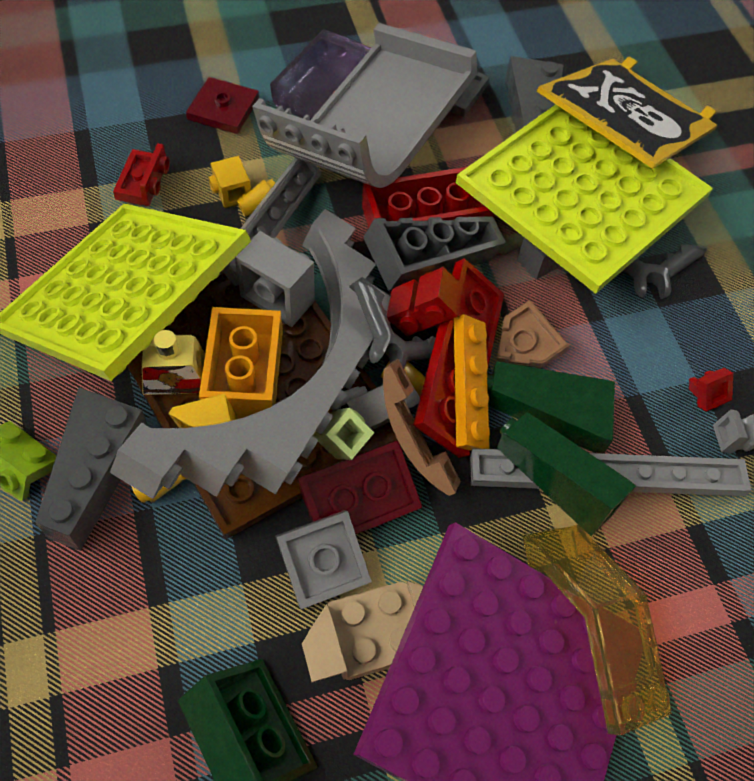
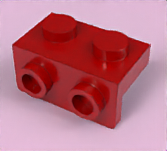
M157 143L153 153L135 149L131 150L113 190L115 200L150 206L154 195L157 196L159 194L163 174H167L169 170L170 159L166 156L164 144Z

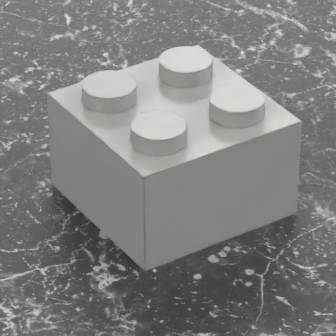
M259 231L251 239V242L235 257L240 296L262 310L281 311L282 322L290 327H293L315 302L314 262L305 254L297 253L285 246L279 239Z

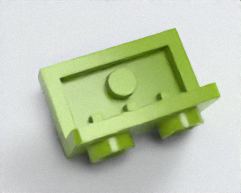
M11 421L0 425V487L19 501H23L28 498L30 484L52 472L56 455Z

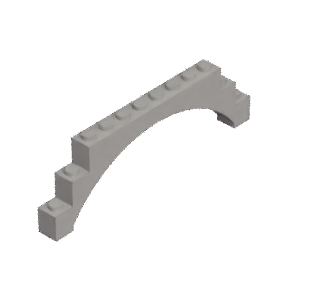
M325 209L313 222L302 246L309 249L320 270L327 290L331 316L329 346L324 362L306 384L291 396L270 408L244 418L216 425L190 428H150L141 422L118 449L110 473L154 499L163 486L170 489L179 475L184 476L214 496L219 494L225 483L232 487L241 473L276 494L283 481L291 485L303 466L297 462V459L300 455L306 459L318 442V439L312 435L315 431L322 435L333 418V415L328 413L329 408L337 411L347 395L341 389L344 386L350 390L360 374L355 367L358 366L363 369L369 359L370 350L367 348L371 347L374 341L358 297L349 288V285L361 277H364L371 284L375 279L370 274L376 263L352 249L355 242L350 239L356 228ZM378 289L385 295L382 305L388 311L391 296Z

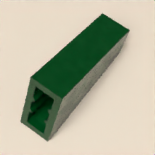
M498 361L495 362L492 374L487 373L489 407L516 419H519L528 412L579 447L593 453L604 454L613 441L615 381Z
M528 412L518 420L511 418L499 432L502 436L497 449L590 536L597 532L615 514L636 487L629 479Z

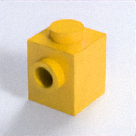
M239 155L210 163L212 176H208L212 193H218L224 208L238 205L237 200L241 199L251 190L250 179Z

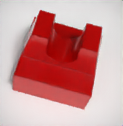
M721 368L715 372L711 370L706 371L704 376L698 379L696 377L690 378L689 391L697 397V406L707 412L731 401L733 395V372L726 368Z

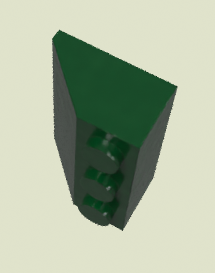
M263 659L205 675L177 700L214 781H298L318 768Z

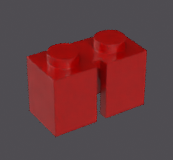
M444 267L420 276L419 283L413 279L392 288L387 318L405 336H409L459 317L463 286Z

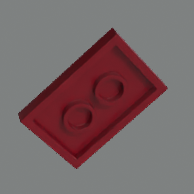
M398 440L358 454L352 460H342L296 478L312 522L346 510L349 513L355 534L423 508Z

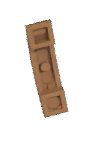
M396 359L384 368L383 376L385 405L392 429L403 451L417 470L440 491L448 496L456 493L461 481L446 451L433 456L420 430L413 426L414 418L404 399L413 392L414 388L399 359Z

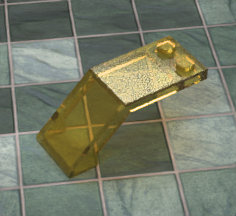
M579 525L523 535L528 566L539 572H545L585 618L608 734L623 735L672 714L670 697L666 689L645 592Z

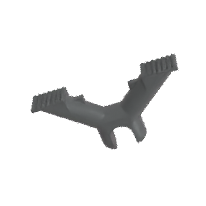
M681 244L675 254L667 253L666 260L660 264H646L637 258L623 271L634 279L635 293L639 297H645L647 283H652L658 288L660 299H666L670 296L672 290L670 278L697 259L701 260L708 247Z
M364 277L349 285V288L358 297L374 338L369 351V359L373 364L378 362L384 353L388 355L390 363L399 359L403 369L407 361L430 360L436 339L434 336L424 341L417 336L413 337L412 341H404L391 328L386 315L387 311L382 305L385 295Z

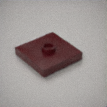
M208 77L186 111L187 120L238 134L252 112V106L259 99V91Z

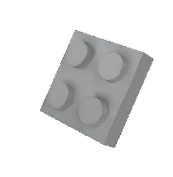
M346 510L275 536L300 609L372 582L349 513Z

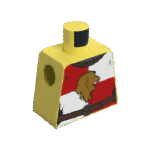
M170 330L159 331L154 336L150 345L143 350V395L200 392L205 353L196 337L192 335H175Z

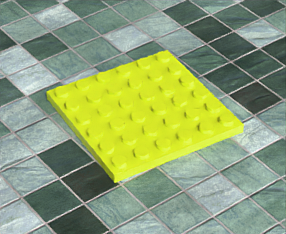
M556 104L457 174L456 184L595 294L702 203L713 189L671 158L652 169Z
M124 203L0 312V334L112 381L126 369V366L141 351L150 345L154 336L159 331L170 325L175 317L189 303L193 302L211 281L219 276L220 272L251 242L247 231L243 229Z

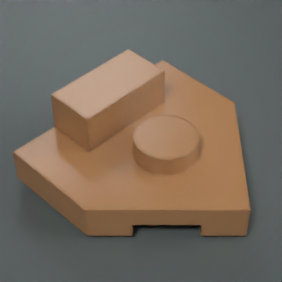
M531 300L504 317L497 355L498 362L543 368L569 350V344Z

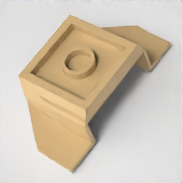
M407 581V584L398 582L329 602L328 605L326 604L302 642L311 682L342 674L343 679L352 680L389 669L423 587Z

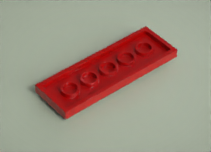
M464 258L455 262L452 276L463 286L459 316L465 314L486 323V352L489 367L504 293ZM453 318L439 324L413 426L458 458L469 456L470 450L456 447Z

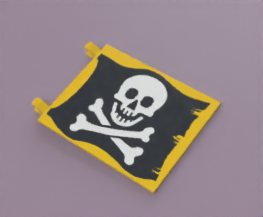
M630 56L622 63L612 58L538 87L536 92L652 169L714 131L718 126L710 120L717 113L715 109L706 106L701 113L693 110L633 72L632 68L637 65L638 61Z

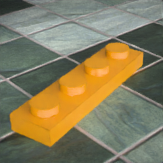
M462 314L454 318L456 447L470 451L472 448L490 449L486 323Z

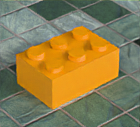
M212 307L199 392L200 400L225 393L238 419L255 414L276 404L283 336L281 311Z

